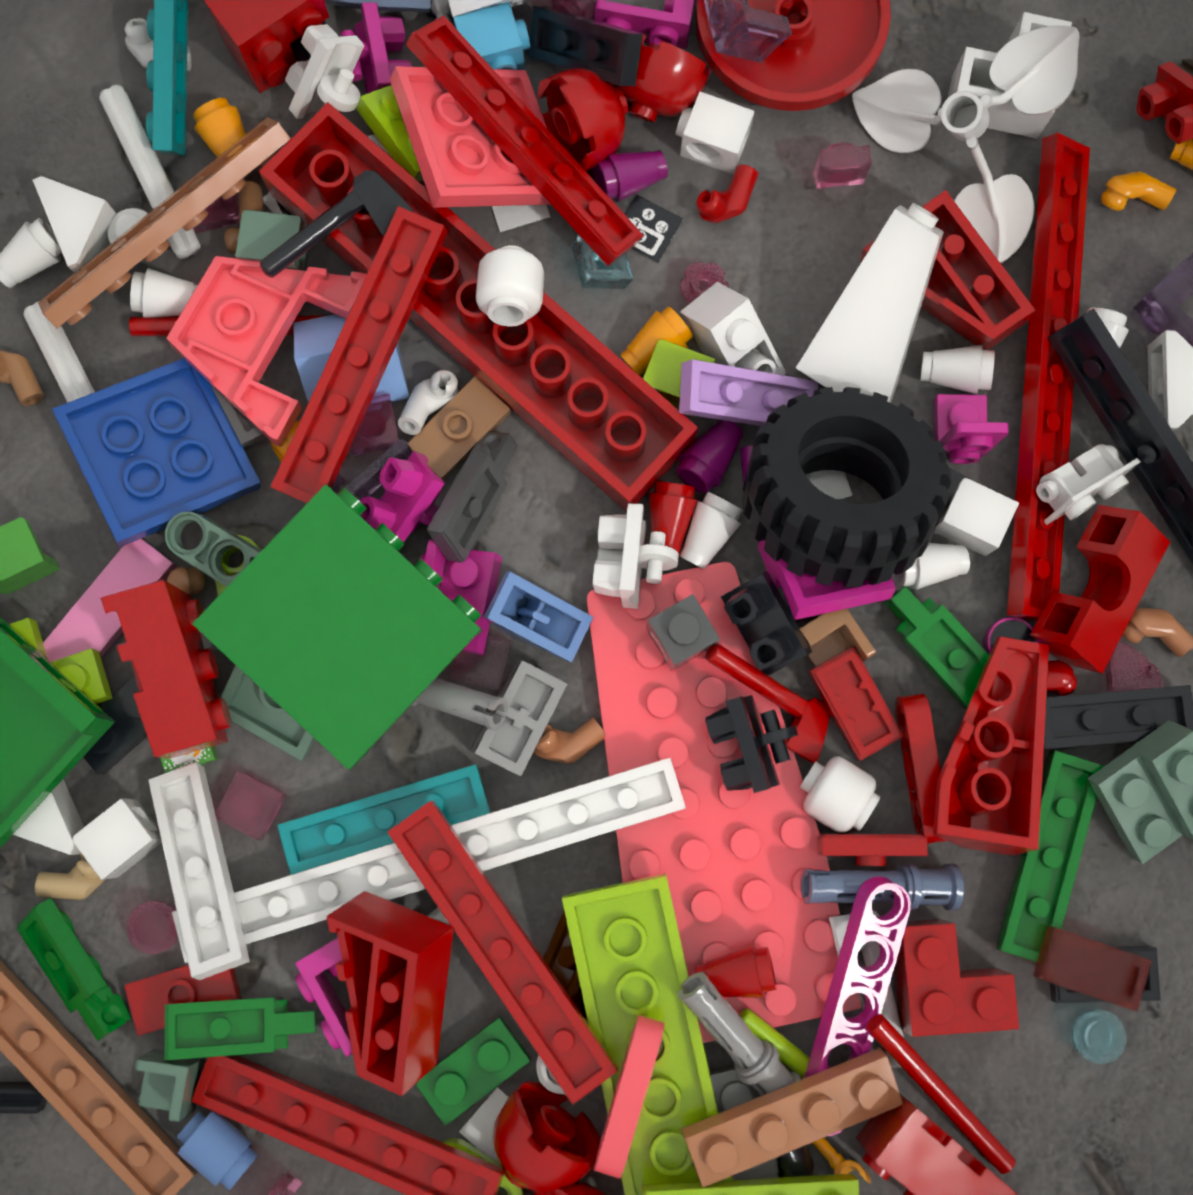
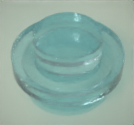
M1091 1009L1082 1013L1074 1022L1072 1042L1077 1052L1083 1058L1093 1063L1106 1064L1116 1060L1122 1054L1126 1045V1031L1122 1022L1114 1014L1101 1009Z

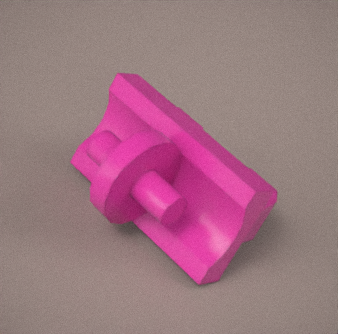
M362 3L361 12L363 19L355 24L354 31L345 30L340 33V37L356 35L365 45L352 73L354 74V82L363 78L366 94L390 86L389 79L396 66L412 67L409 60H388L386 51H402L405 44V29L402 18L379 16L377 3Z
M413 451L407 460L389 457L380 471L379 478L386 491L380 500L370 496L362 497L360 502L367 509L360 516L373 529H376L381 523L385 524L404 542L411 532H415L420 523L426 525L431 523L433 515L439 509L434 503L441 495L440 490L445 483L430 469L427 457L421 453Z

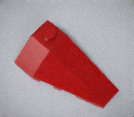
M1002 636L996 639L937 780L933 835L962 848L1010 856L1038 850L1049 645Z

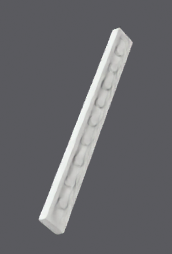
M667 758L451 826L482 871L686 809L671 758ZM393 843L235 892L234 896L245 943L249 944L327 920V915L364 891L386 900H391L426 888L396 844ZM174 911L172 915L184 962L187 963L188 959L177 911Z

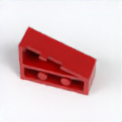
M165 580L100 597L105 614L117 612L126 642L118 644L117 649L122 662L131 660L138 691L134 692L133 696L154 757L171 759L228 742L225 729L232 726L230 712L224 698L217 699L212 680L219 677L217 662L210 648L204 649L201 633L192 625L203 613L199 600L197 598L192 600L191 595Z

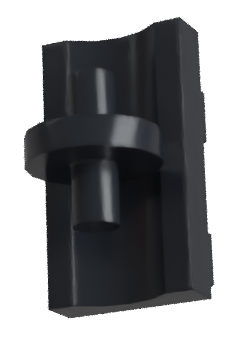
M768 571L721 596L728 616L732 623L737 625L751 650L750 655L757 668L761 669L766 675L769 676L812 652L792 616L790 607L784 602Z
M753 695L726 701V708H722L705 718L710 738L714 744L737 738L742 752V758L720 764L722 778L727 791L753 788V792L756 793L780 785L768 744H770L775 764L791 760L785 739L798 736L796 725L781 729L775 709L760 714L766 734H764Z

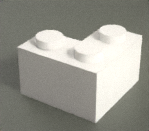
M1023 12L1008 42L1035 29L1057 25L1072 26V22ZM966 46L952 75L948 97L959 91L972 92L979 99L984 94H989L990 96L1002 94L1004 91L994 85L989 72L997 53ZM1011 98L1005 104L990 106L987 109L989 113L987 128L1037 139L1055 113V110L1046 114L1027 115L1021 113L1015 107Z

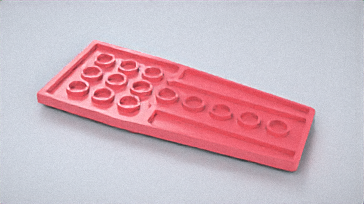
M720 562L707 565L705 569L696 567L662 575L660 584H650L646 582V578L641 579L638 609L623 608L621 597L595 593L593 589L587 595L588 614L593 616L590 632L603 731L606 733L604 742L609 776L671 758L686 809L616 830L622 883L667 874L689 977L696 973V965L706 964L708 961L754 944L756 949L769 948L777 990L765 992V998L723 997L737 1013L748 1008L773 1028L822 1017L838 960L829 917L839 916L840 911L837 902L806 904L804 902L805 898H802L801 876L805 869L830 871L827 856L818 855V837H820L816 820L808 815L803 808L807 792L800 788L803 779L795 754L787 749L791 760L775 764L770 744H768L780 785L756 793L753 792V788L727 791L722 778L720 764L743 757L738 739L733 738L714 744L705 722L706 717L722 708H726V701L741 696L753 695L763 731L766 734L760 714L775 709L781 729L786 728L780 707L706 660V652L671 671L646 629L647 621L650 618L694 594L720 638L717 644H720L757 668L750 655L751 650L737 625L732 623L721 598L724 594L740 586L735 567L729 562ZM853 993L845 999L842 1013L862 1008L858 993ZM699 1021L703 1043L716 1041Z

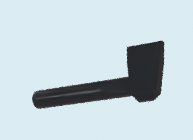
M365 170L354 179V190L260 261V268L266 276L270 278L275 277L363 208H365L382 236L386 234L398 206L414 212V210L376 171Z

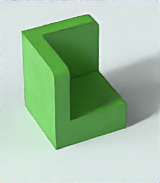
M19 517L0 526V593L8 595L60 570L57 560L42 552L27 519Z

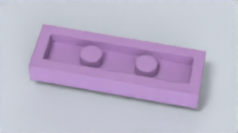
M692 359L681 364L679 413L761 426L766 423L768 415L777 407L783 404L787 406L788 400L803 393H807L809 397L813 396L814 391L818 389V382Z

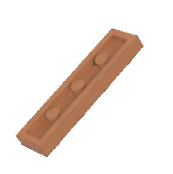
M878 1048L682 1128L681 1131L697 1177L702 1187H706L903 1105L888 1057L881 1048Z

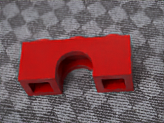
M1098 505L1076 546L1086 557L1089 564L1090 574L1086 589L1080 597L1053 591L1030 636L1038 643L1049 645V652L1058 660L1068 665L1103 674L1170 541L1141 511Z

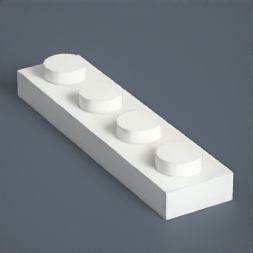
M194 762L149 779L191 977L202 980L250 962L205 768L199 763Z

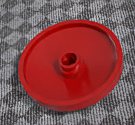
M698 0L696 9L698 42L706 62L715 75L740 97L757 105L775 110L803 111L816 109L847 96L872 72L880 58L888 36L891 18L890 0Z

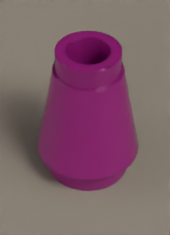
M661 150L614 153L608 155L606 160L599 162L597 166L593 167L594 181L616 203L660 180L666 179L668 176L667 162Z
M718 420L715 425L679 456L680 464L676 468L678 477L686 485L695 487V491L700 493H707L712 487H718L740 440L743 438L741 429L731 421Z

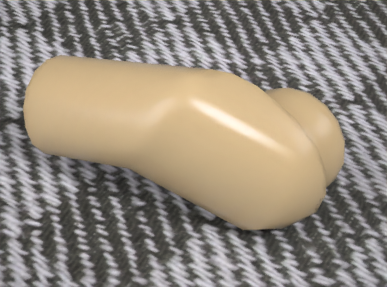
M80 853L81 860L76 863L69 873L40 871L35 882V894L37 897L84 900L105 880L100 879L82 853Z

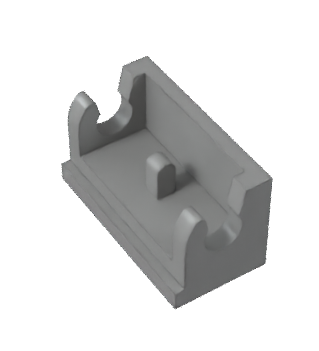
M523 660L515 661L497 695L507 700V713L496 709L495 711H489L490 713L505 717L504 723L497 730H491L482 725L469 751L521 777L567 683Z

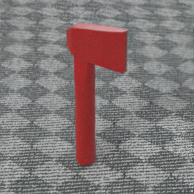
M714 644L709 647L706 652V660L795 717L791 726L796 725L798 736L785 739L787 749L814 765L820 756L831 715L826 705L815 697L805 700L720 644Z

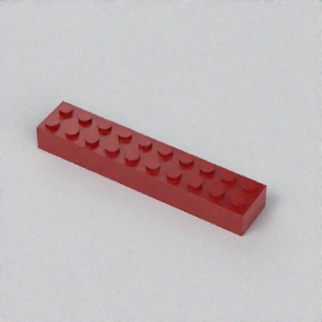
M327 102L259 171L271 196L292 215L301 216L307 226L354 190V179L365 170L376 171L414 210V213L444 225L448 233L409 319L469 373L485 384L515 414L627 513L628 503L638 504L652 489L656 481H659L676 463L679 456L694 443L698 427L684 414H680L676 407L544 291L540 311L523 324L518 326H502L490 320L479 309L476 302L477 274L481 259L487 253L496 249L448 207L433 208L427 189ZM363 208L324 238L322 242L356 272L367 274L385 235H381L367 211Z

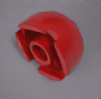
M643 34L636 85L618 86L614 84V86L620 88L626 101L631 103L628 113L647 122L655 123L657 115L675 117L681 115L683 110L693 107L699 92H703L711 69L706 68L707 64L696 56L662 40L660 45L649 43L648 46L643 45L647 36Z
M578 67L564 70L540 81L538 100L547 97L549 111L542 113L547 129L585 171L597 166L599 162L606 160L608 155L614 154L618 150L624 137L626 128L625 115L628 113V104L620 88L613 87L611 83L601 80L595 72Z
M524 1082L518 1090L516 1088L508 1097L494 1123L493 1143L497 1158L505 1170L504 1175L513 1185L519 1188H527L534 1192L555 1194L554 1190L568 1188L577 1184L591 1170L596 1159L600 1137L591 1120L583 1111L575 1118L560 1106L561 1103L569 1098L563 1094L549 1091L538 1082Z

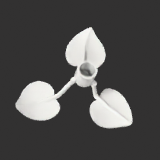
M1057 25L1042 27L1024 33L1005 44L994 57L989 70L991 81L997 88L1004 91L1000 95L990 96L989 94H984L979 99L972 92L959 91L949 96L942 108L939 109L941 92L938 85L930 75L917 69H903L890 73L875 83L856 90L852 94L854 107L863 127L878 144L889 151L903 154L922 149L930 137V124L940 125L942 122L955 138L966 141L982 175L984 184L976 183L966 186L957 195L955 203L1000 263L1010 258L1027 237L1034 216V199L1029 186L1020 176L1007 174L993 181L991 171L977 138L988 127L989 113L987 109L990 106L1005 104L1012 98L1013 104L1021 113L1040 115L1055 110L1065 102L1074 88L1078 70L1080 35L1078 29L1073 26Z

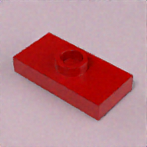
M851 647L807 671L856 761H861L904 737L855 647Z
M820 834V837H818V855L855 856V866H886V856H928L927 837L921 834Z
M188 964L124 985L137 1036L165 1028V1004L242 999L234 968L198 980L191 977Z

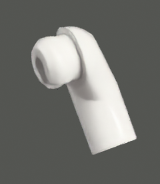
M142 18L131 19L125 25V33L127 35L125 43L133 56L147 69L148 62L153 60L154 40H151L148 35L147 20ZM188 46L187 71H190L192 58Z
M439 370L430 379L417 384L397 421L399 428L410 435L419 434L428 415L442 409L458 393L456 376L450 371Z

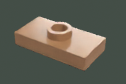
M474 376L421 429L420 433L415 435L406 444V447L411 453L415 451L425 455L430 469L444 482L468 458L475 444L489 431L493 432L511 414V409Z

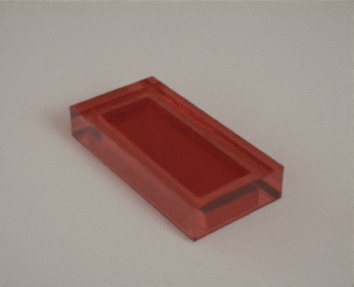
M1047 925L1033 976L1138 1012L1152 960Z

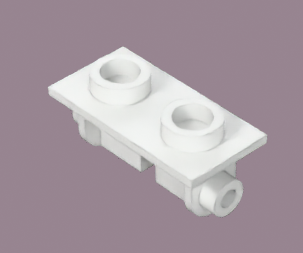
M1099 444L1075 458L1071 464L1068 462L1053 472L1044 475L1037 486V495L1043 502L1049 503L1055 511L1044 520L1046 525L1066 514L1070 521L1077 518L1096 504L1093 497L1098 494L1103 501L1116 494L1129 484L1124 475L1138 465L1140 460L1136 458L1124 466L1119 459V453L1115 447Z

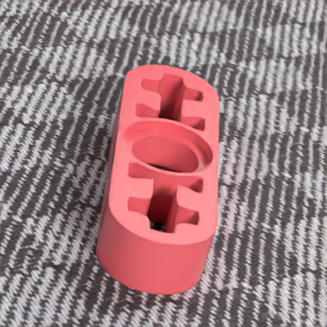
M637 1015L600 1140L593 1171L619 1179L623 1174L659 1051L665 1022Z

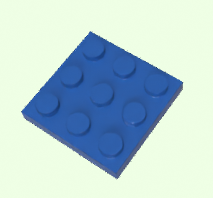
M184 358L52 409L54 417L118 548L165 529L172 517L181 512L201 514L260 489L261 482L210 383Z

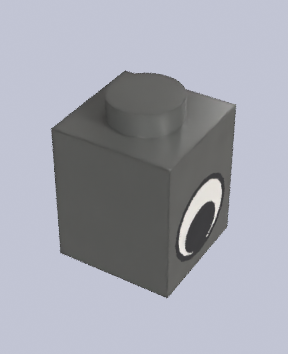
M694 594L650 618L646 624L649 635L671 671L703 654L709 647L717 644L720 640Z

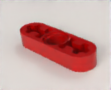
M923 693L899 696L895 701L897 725L904 735L899 740L915 833L927 837V844L946 842V840L933 835L936 786L941 769L930 706L927 697Z

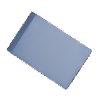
M506 571L484 618L505 634L572 663L592 622L593 616L518 575Z

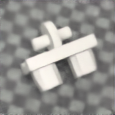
M328 24L307 27L301 43L311 57L309 61L296 62L291 66L285 79L286 83L295 93L289 110L296 119L304 118L310 112H318L327 102L341 112L355 110L360 99V92L352 83L354 79L352 72L365 45L356 35L339 37Z
M628 503L627 515H605L599 518V548L623 550L622 562L595 561L593 573L594 591L603 595L621 597L623 608L638 609L642 568L647 569L646 582L660 584L662 581V571L674 569L678 565L679 554L673 548L665 546V533L659 531L652 532L650 534V544L644 545L646 521L643 520V504Z

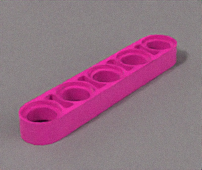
M875 876L867 879L860 886L856 894L804 1078L829 1069L827 1063L828 1055L837 1045H850L851 1056L849 1060L871 1050L874 1037L867 1031L866 1026L872 1017L882 1012L911 906L909 894L906 890L886 877ZM883 890H891L894 895L892 909L886 915L875 916L871 908L875 895ZM869 941H877L880 947L877 961L871 966L860 967L857 962V953L860 947ZM853 993H863L865 996L863 1011L856 1017L845 1018L842 1013L845 999ZM838 1131V1132H836V1133H834V1134H831V1135H829V1136L836 1135V1134L840 1133L841 1131Z

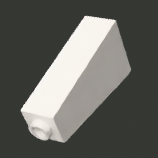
M912 203L909 209L901 205L895 208L799 361L796 369L826 388L832 387L833 392H843L845 387L860 388L861 394L873 396L874 392L888 396L887 402L892 403L944 233L935 227L939 219L934 214L915 203Z

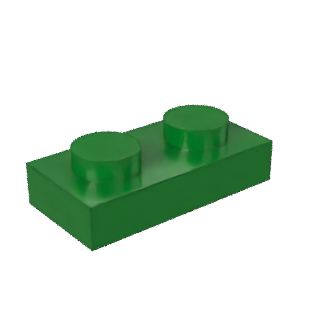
M500 1015L439 1061L415 1085L444 1126H446L529 1063L531 1057Z

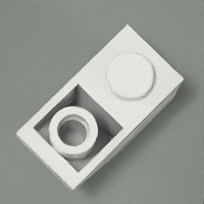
M716 282L680 311L686 325L694 334V339L700 350L706 356L714 358V363L779 375L786 374L749 298Z

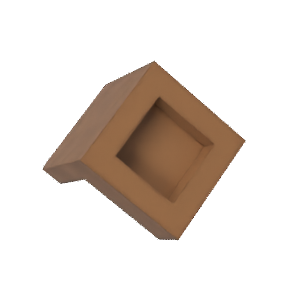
M848 609L824 613L800 628L812 650L807 657L814 667L851 647H855L862 661L876 654L875 649Z

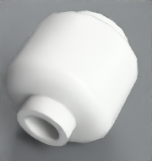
M508 245L487 253L481 259L477 274L476 302L479 309L490 320L502 326H518L540 311L543 301L544 269L541 262L533 254L521 247Z
M840 756L831 758L825 767L815 762L800 785V788L808 793L803 802L804 811L839 834L848 832L852 827L860 831L881 796L874 793L876 789L875 778Z

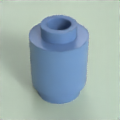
M198 1111L176 1137L184 1144L177 1154L215 1187L220 1182L229 1191L258 1156L249 1147L252 1141L221 1114L214 1111L207 1117Z

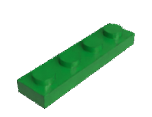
M1056 750L1049 751L1042 775L1039 848L1035 851L1021 853L995 949L1052 967L1097 798L1088 778L1103 768L1104 765Z

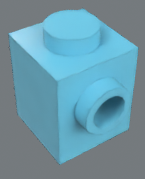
M510 2L453 17L455 28L492 69H525L523 50L530 48L529 36L524 20L514 19Z

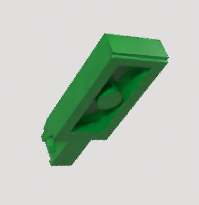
M906 586L900 588L893 594L892 599L885 602L886 606L902 622L895 630L902 637L901 640L961 706L967 710L989 654L943 604L938 606L930 598L921 603Z
M52 898L34 906L17 925L16 929L70 1014L78 1010L96 1040L99 1041L131 1019L121 995L113 994L111 988L107 986L102 978V970L98 961L91 954L86 953L74 934V926L71 919L65 912L57 908Z
M274 997L165 1004L164 1060L275 1052V1049L288 1048V1035L315 1033V1011L287 1013V999L275 1000Z

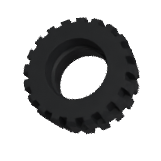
M828 387L815 390L811 397L807 393L788 400L787 406L783 404L770 413L766 423L760 426L755 436L742 489L744 492L742 499L743 513L750 520L748 527L754 538L758 542L765 541L763 550L776 562L780 559L787 562L788 571L800 577L804 572L816 577L815 583L828 586L831 585L832 581L843 582V587H862L864 580H869L871 585L890 580L893 573L895 575L903 574L911 568L916 558L922 557L930 543L950 495L948 490L952 483L951 470L946 463L948 457L939 440L932 441L935 435L933 430L924 420L917 422L913 418V410L902 403L897 407L887 402L888 396L877 392L870 396L861 394L860 388L845 387L843 392H833V388ZM822 470H836L853 474L874 487L883 498V501L855 504L835 499L816 488L806 477V474Z

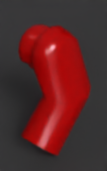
M737 165L728 190L721 192L712 190L710 193L707 189L699 194L696 206L700 217L707 222L716 224L744 213L757 181L758 171L748 165Z

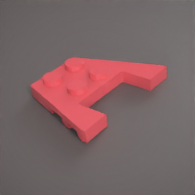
M215 256L166 339L176 352L272 443L281 447L299 416L302 407L298 400L262 385L259 381L305 302H309L347 319L367 274L352 271L351 276L330 274L325 268L308 267L306 271L285 268L275 277L270 278L261 270L260 261Z

